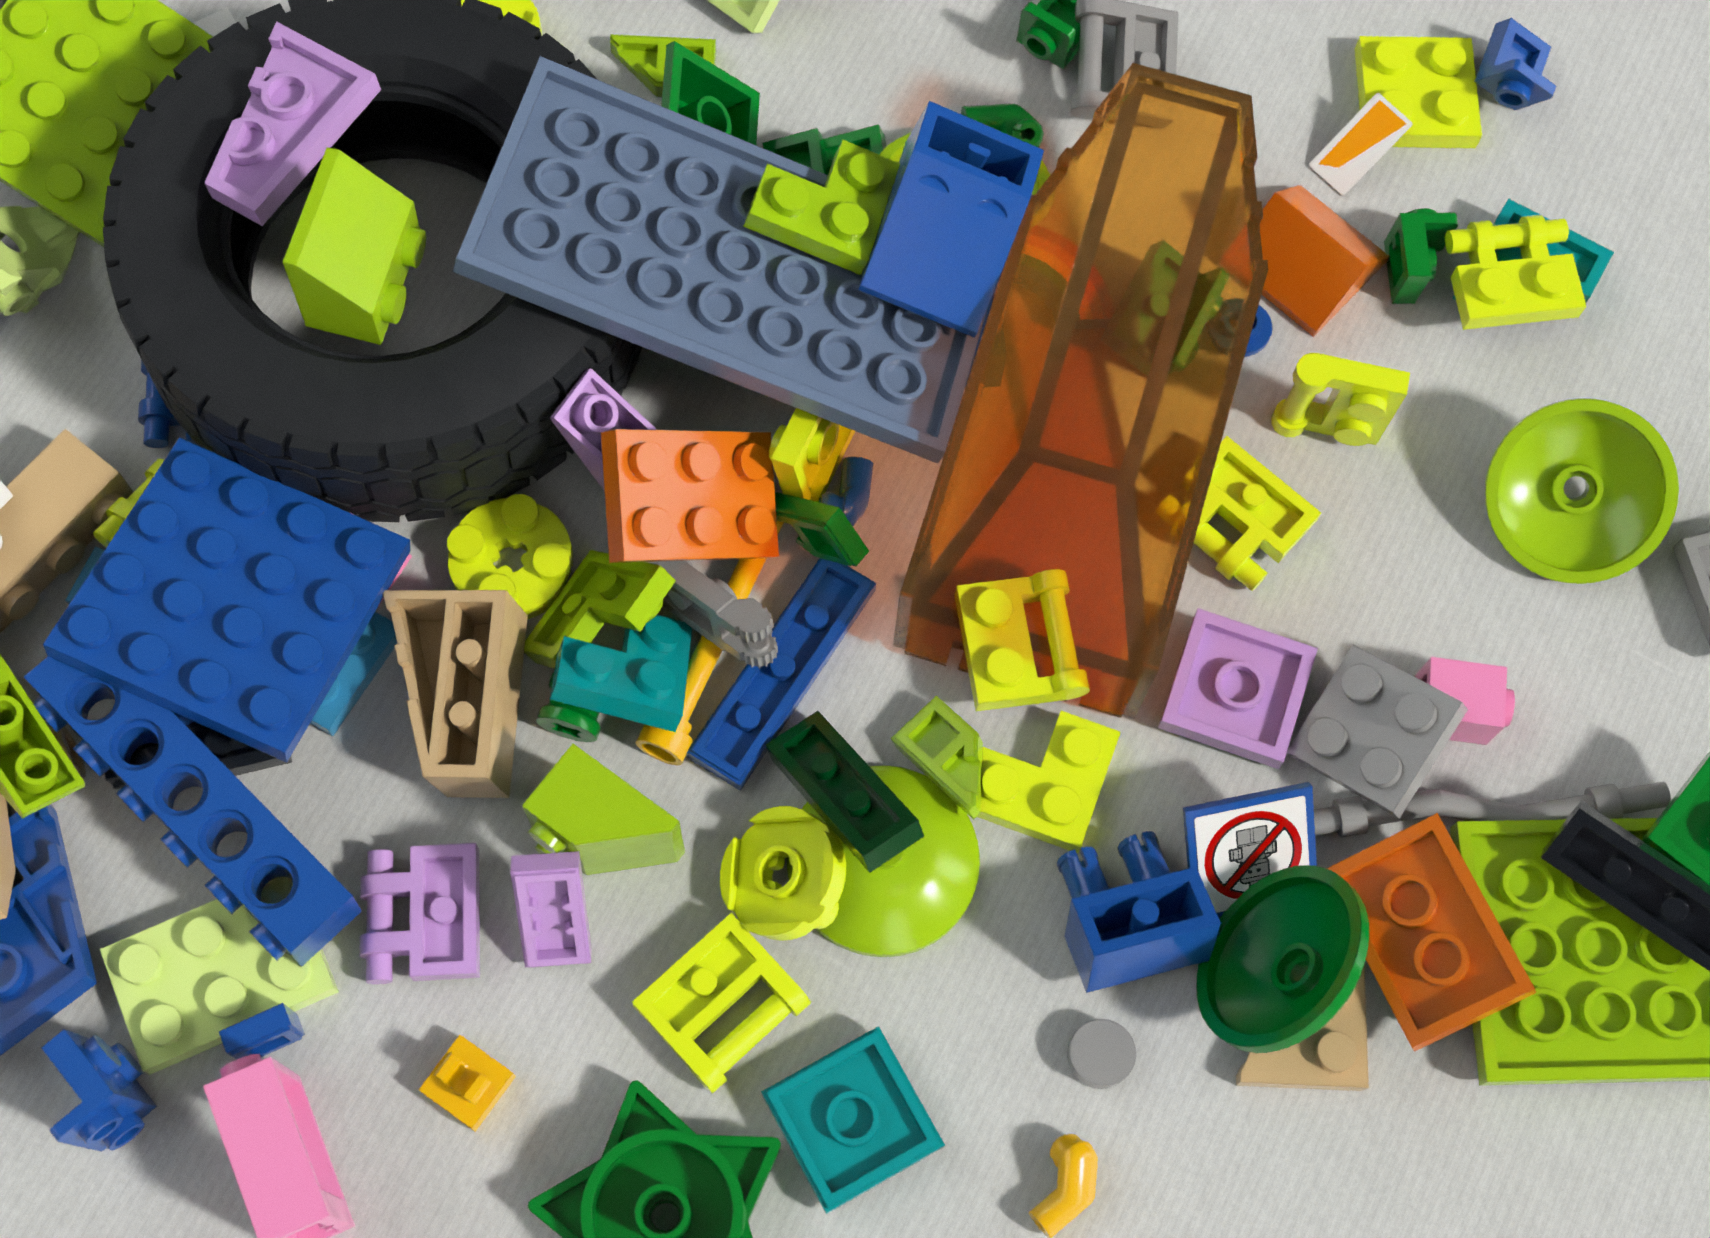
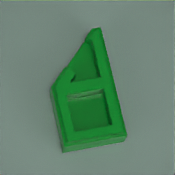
M775 492L777 521L790 524L799 535L796 538V543L814 557L856 567L868 554V548L840 507Z

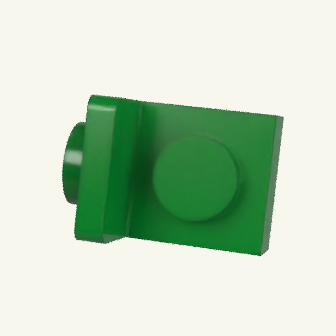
M1420 208L1399 214L1384 240L1385 253L1390 256L1386 263L1392 304H1415L1428 282L1434 280L1437 270L1436 251H1442L1445 248L1446 232L1448 230H1455L1458 227L1456 213H1437L1433 209Z

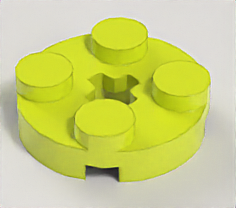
M514 494L508 498L492 500L488 504L478 506L460 521L459 525L450 532L447 538L449 550L448 570L455 589L507 590L528 615L527 620L537 617L548 610L566 585L571 573V567L573 566L574 553L564 524L551 510L537 504L532 497L525 494ZM507 547L513 549L522 548L526 551L520 557L523 567L513 572L507 565L497 569L494 566V562L500 558L499 552Z
M777 806L757 813L748 820L754 823V825L746 830L741 839L733 837L722 859L720 891L727 909L735 912L739 921L743 923L740 925L748 931L772 940H793L807 935L815 928H826L834 921L838 914V900L841 897L845 883L846 859L842 840L828 824L815 815L796 807ZM789 857L793 871L789 881L782 887L780 883L772 880L774 870L783 868L785 858Z

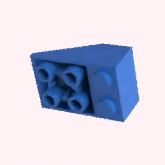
M929 101L905 142L899 161L900 166L858 290L975 338L1029 204L1044 150Z

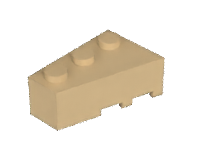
M384 590L383 595L386 609L391 613L397 644L394 645L398 664L403 668L409 700L406 702L423 778L446 797L509 798L528 615L507 590Z

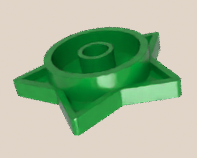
M635 1080L628 1087L601 1159L531 1199L528 1202V1209L562 1238H753L749 1220L778 1157L781 1142L779 1138L697 1135L638 1080ZM661 1204H671L678 1210V1222L670 1230H660L653 1223V1212Z

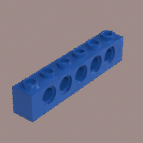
M50 656L46 657L24 676L26 681L39 695L32 703L41 717L56 732H59L64 726L68 725L82 739L72 749L99 777L109 769L114 772L125 784L116 793L119 798L142 822H145L154 814L169 829L160 840L187 868L197 859L214 876L205 884V887L231 914L243 906L259 922L249 932L275 960L278 961L287 952L302 967L362 912L353 895L172 711ZM105 699L115 700L114 707L108 715L98 720H87L90 709L97 702ZM146 743L159 744L156 755L149 762L142 765L130 764L131 756L138 747ZM190 787L203 788L202 797L194 807L184 811L173 810L174 801L180 792ZM233 832L247 833V842L239 853L230 857L217 855L218 845L226 835ZM277 877L293 879L292 889L284 900L273 904L261 902L262 890L269 881Z

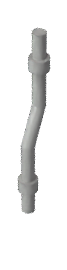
M1665 782L1618 789L1614 784L1588 787L1585 789L1584 795L1513 806L1434 789L1416 792L1400 818L1395 817L1369 801H1363L1361 796H1353L1333 800L1332 807L1314 809L1315 835L1337 832L1339 837L1342 838L1366 834L1369 826L1429 817L1436 813L1441 816L1464 821L1567 819L1581 800L1607 818L1617 819L1622 818L1623 814L1667 807L1671 802V795Z

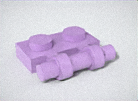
M477 844L410 846V872L393 873V851L384 849L368 851L367 875L362 876L360 880V898L367 900L366 934L360 935L359 957L366 959V983H392L393 958L409 955V977L413 981L480 978L479 847ZM410 897V930L393 931V900Z

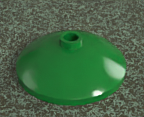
M1293 866L1276 871L1251 885L1219 918L1221 924L1210 961L1199 963L1196 992L1198 1006L1207 1026L1220 1039L1236 1049L1252 1053H1268L1291 1047L1305 1040L1323 1028L1336 1016L1350 998L1360 979L1369 945L1368 914L1360 895L1341 876L1319 866Z

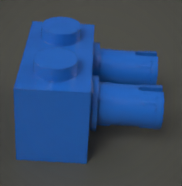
M1153 831L1142 832L1141 839L1144 843L1142 846L1137 835L1134 834L1123 839L1117 847L1118 853L1123 858L1133 882L1130 884L1109 889L1098 861L1097 852L1093 847L1081 848L1080 853L1083 861H1079L1075 849L1064 853L1057 861L1058 870L1062 873L1072 898L1064 937L1086 993L1210 961L1221 923L1198 869L1193 867L1171 873L1159 847L1157 835Z

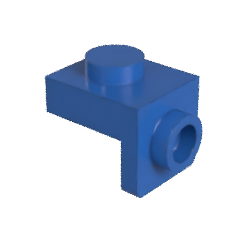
M1513 18L1498 22L1494 26L1475 83L1494 95L1495 100L1499 104L1512 108L1515 111L1553 98L1556 85L1542 76L1551 46Z

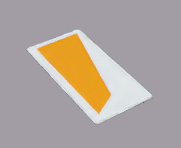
M1376 93L1309 163V166L1338 193L1344 196L1412 126V122L1380 93Z

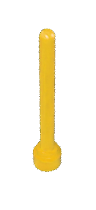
M777 521V534H779L784 522ZM767 558L738 560L727 583L737 599L749 597ZM701 636L688 663L683 716L676 732L644 724L635 742L637 747L647 755L670 765H681L693 742L689 736L692 725L688 721L722 652V649L704 636Z

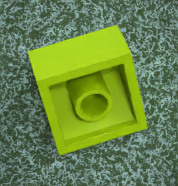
M327 147L283 259V265L305 325L318 330L382 345L389 323L397 324L403 314L406 302V287L403 284L409 268H418L422 261L426 247V231L420 229L414 202L342 151Z
M573 743L522 805L531 825L528 834L538 842L535 849L540 854L579 851L582 872L586 875L676 863L685 853L679 820Z

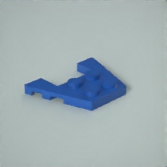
M52 804L24 818L17 812L9 817L15 866L24 880L12 888L7 918L0 920V1056L97 984L57 812Z

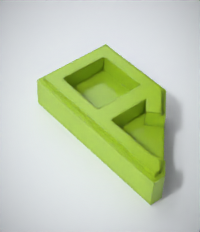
M610 34L611 53L656 97H662L666 45L676 41L710 63L716 64V39Z
M936 695L894 734L891 740L905 757L974 820L981 812L983 741L977 731Z

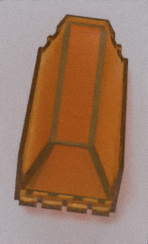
M1132 63L1096 109L1092 123L1071 149L1067 147L1057 160L1056 169L1035 195H1031L999 280L899 595L893 646L905 649L904 654L946 666L952 647L963 650L958 670L968 673L954 596L956 586L1029 577L1041 571L1061 569L1066 571L1070 592L1065 595V601L1079 669L1086 671L1090 688L1088 694L1080 697L1078 706L1117 718H1121L1122 714L1133 718L1136 717L1159 671L1268 272V260H1263L1260 223L1263 218L1262 201H1257L1254 166L1258 157L1252 95ZM1041 602L1024 603L1037 677L1052 676L1055 673Z

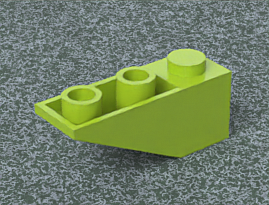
M0 654V793L16 812L24 818L84 788L85 782Z

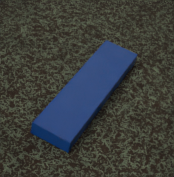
M819 558L775 622L774 628H772V637L776 638L778 647L777 658L773 659V663L767 664V667L761 666L758 668V666H754L752 668L749 664L744 667L691 744L687 752V758L741 791L768 751L765 744L775 739L876 591V582L847 565Z

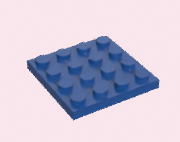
M179 437L52 629L43 646L47 656L287 763L384 597V590L389 589L411 551L410 539L304 492L283 485L279 481L275 482L257 475L232 460Z

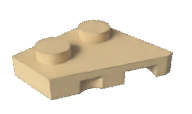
M1365 964L1350 998L1330 1022L1315 1034L1291 1047L1268 1053L1249 1052L1245 1062L1240 1066L1236 1074V1086L1364 1091L1368 1089Z

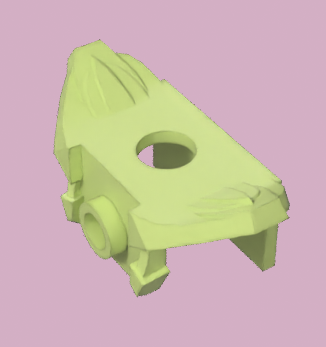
M21 206L0 207V313H3L5 316H10L17 312L27 313L39 304L38 298L42 292L62 283L74 254L76 240L80 232L40 206L22 208ZM7 235L16 243L20 252L7 247L1 239Z

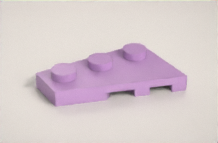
M277 21L269 37L272 48L263 68H255L248 84L251 96L240 118L232 120L205 181V185L214 200L261 226L266 223L321 160L326 148H331L381 91L375 73Z

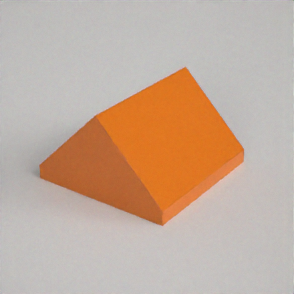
M1298 185L1273 194L1226 258L1224 264L1314 337L1381 269L1390 256L1303 186Z

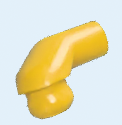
M1068 1133L1061 1135L1053 1142L1050 1149V1157L1058 1167L1057 1188L1028 1212L1037 1227L1048 1238L1056 1235L1085 1210L1095 1198L1098 1157L1093 1146L1087 1141H1082L1076 1134Z

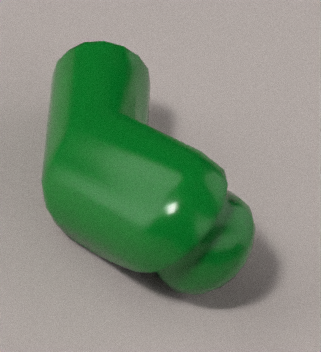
M1017 104L963 106L961 109L962 115L1038 148L1042 143L1044 136L1042 126Z

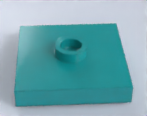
M879 1026L761 1091L762 1097L826 1215L945 1146Z

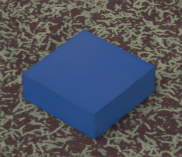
M284 1003L219 1031L226 1053L235 1059L253 1054H260L263 1057L303 1039L302 1036L305 1035L297 1013Z

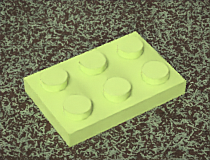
M277 877L269 881L262 890L261 902L273 904L284 900L292 889L293 879ZM216 899L99 950L142 1071L151 1075L222 1044L219 1031L281 1003H284L295 1012L338 993L337 985L323 949L317 952L302 967L287 952L277 961L249 932L259 922L243 906L231 914Z

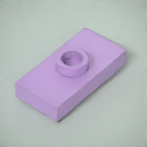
M579 851L511 856L510 873L525 968L591 963V939Z

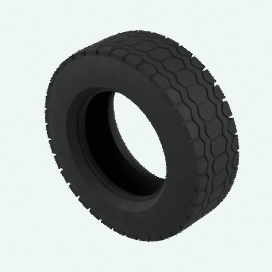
M288 0L291 11L285 13L279 3L246 17L249 28L247 30L239 22H236L207 40L211 53L200 45L173 69L175 79L167 75L145 101L147 111L139 110L123 138L125 147L120 146L109 177L111 186H107L103 215V238L110 286L120 319L166 407L198 446L232 460L257 475L275 482L279 481L283 485L304 492L354 515L359 514L360 518L369 522H399L400 516L404 514L408 522L445 517L444 509L451 508L453 515L488 504L487 496L494 495L495 499L498 500L529 486L530 476H533L538 481L566 461V451L572 455L575 453L550 417L587 368H591L622 396V391L626 389L642 350L641 346L507 293L480 320L461 333L436 345L412 352L384 356L353 355L328 350L308 343L282 329L265 315L252 300L251 286L254 263L259 247L269 227L285 206L313 184L322 158L263 226L214 200L205 185V181L232 120L242 116L251 96L248 84L255 68H263L272 46L269 42V37L276 21L375 73L381 91L331 147L342 151L359 164L392 158L420 159L442 163L465 171L487 184L540 56L594 79L597 78L580 59L575 61L574 54L547 33L542 36L540 28L510 12H507L503 17L501 8L479 0H465L463 5L461 0H333L328 2L327 0Z

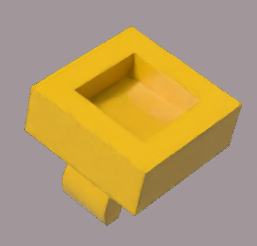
M459 1035L418 1090L476 1132L516 1076L469 1040Z

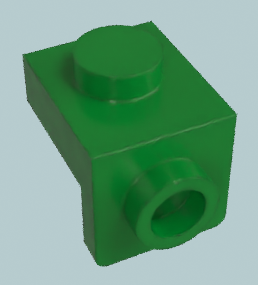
M1040 0L1037 5L1028 2L1021 11L1016 41L1024 45L1026 50L1034 57L1048 60L1064 70L1079 51L1080 24L1075 20L1077 0Z

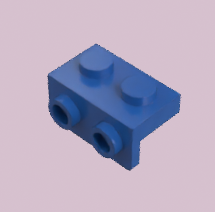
M63 1029L41 1047L82 1101L50 1128L49 1131L57 1142L96 1151H103L108 1147L110 1151H113L130 1142L142 1131L145 1126L142 1119L155 1109L157 1105L136 1080L143 1074L139 1063L120 1043H115L111 1047L96 1034L88 1038Z

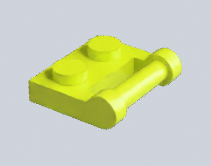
M1308 353L1298 360L1292 374L1294 385L1288 397L1277 404L1271 416V424L1274 430L1284 437H1296L1306 430L1334 436L1338 442L1346 445H1377L1407 396L1410 372L1320 353ZM1327 387L1333 388L1325 404L1312 402L1316 394L1323 392Z
M1050 569L1029 577L956 586L954 596L976 712L1075 699L1090 692L1087 673L1085 670L1079 669L1065 601V595L1070 592L1066 571ZM1041 602L1055 673L1052 676L1037 677L1024 603Z
M732 913L632 1001L634 1008L711 1094L727 1081L724 1074L790 1013L797 1017L811 1004L804 991L750 932L740 925L741 923ZM762 979L773 994L710 1052L705 1054L694 1040Z

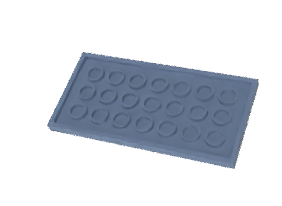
M540 56L457 254L452 272L938 464L948 449L984 318L975 338L858 290L864 270L861 275L743 227L767 163L824 187L828 175Z

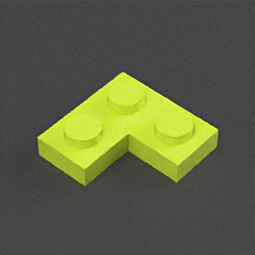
M1061 710L1041 767L983 747L981 812L977 817L1069 851L1075 849L1078 854L1121 732Z

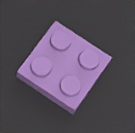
M1197 608L1158 728L1279 769L1286 757L1318 648Z

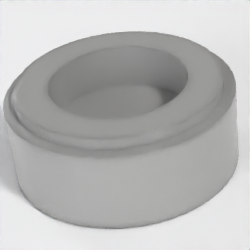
M1095 1019L1082 1025L1071 1038L1067 1050L1068 1064L1074 1076L1086 1086L1096 1089L1111 1088L1122 1082L1132 1071L1136 1060L1135 1043L1130 1033L1119 1023L1108 1019Z

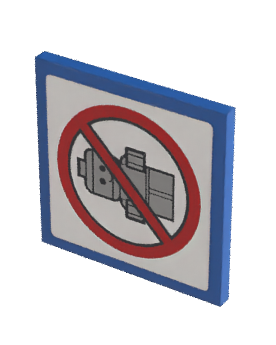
M1310 782L1182 807L1188 869L1197 867L1218 918L1251 885L1276 871L1293 866H1317L1313 788Z

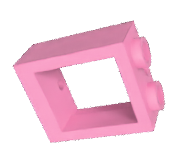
M260 1054L248 1055L223 1066L220 1069L222 1078L204 1085L203 1088L257 1238H331L355 1227L300 1076L272 1057L262 1060Z

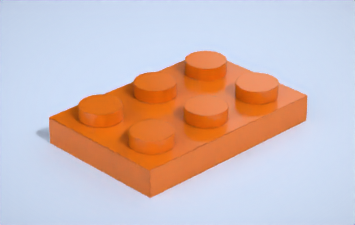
M628 429L601 432L609 563L779 557L773 464L769 458L771 432Z
M1438 813L1326 868L1341 876L1354 887L1365 905L1369 920V945L1366 961L1414 1051L1536 993L1532 982Z

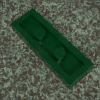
M816 711L765 744L776 766L869 873L924 837L919 820L819 711Z

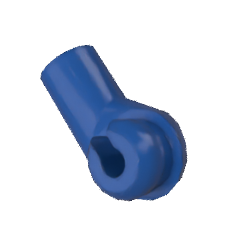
M846 457L843 460L839 495L826 492L819 499V502L840 507L851 525L854 526L868 507L874 463L862 457Z

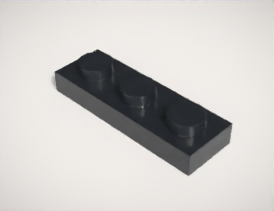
M1581 800L1544 847L1541 858L1710 971V885Z

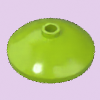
M1589 398L1567 399L1554 402L1533 411L1521 419L1497 446L1490 461L1485 480L1487 516L1497 539L1505 550L1522 566L1542 577L1574 584L1605 581L1622 575L1642 563L1653 553L1666 536L1676 513L1679 495L1676 464L1667 443L1660 433L1643 417L1628 408L1609 401ZM1571 477H1582L1585 481L1583 494L1577 498H1568L1564 493L1566 481Z
M870 766L919 820L924 837L871 873L868 872L843 843L846 859V877L841 897L838 900V914L829 926L816 930L830 942L857 954L873 957L902 956L917 952L940 940L959 922L966 912L974 895L979 877L980 853L978 840L967 813L926 775L902 767ZM807 801L802 810L815 815L825 822ZM788 857L787 873L789 880L792 875L793 866L790 865Z

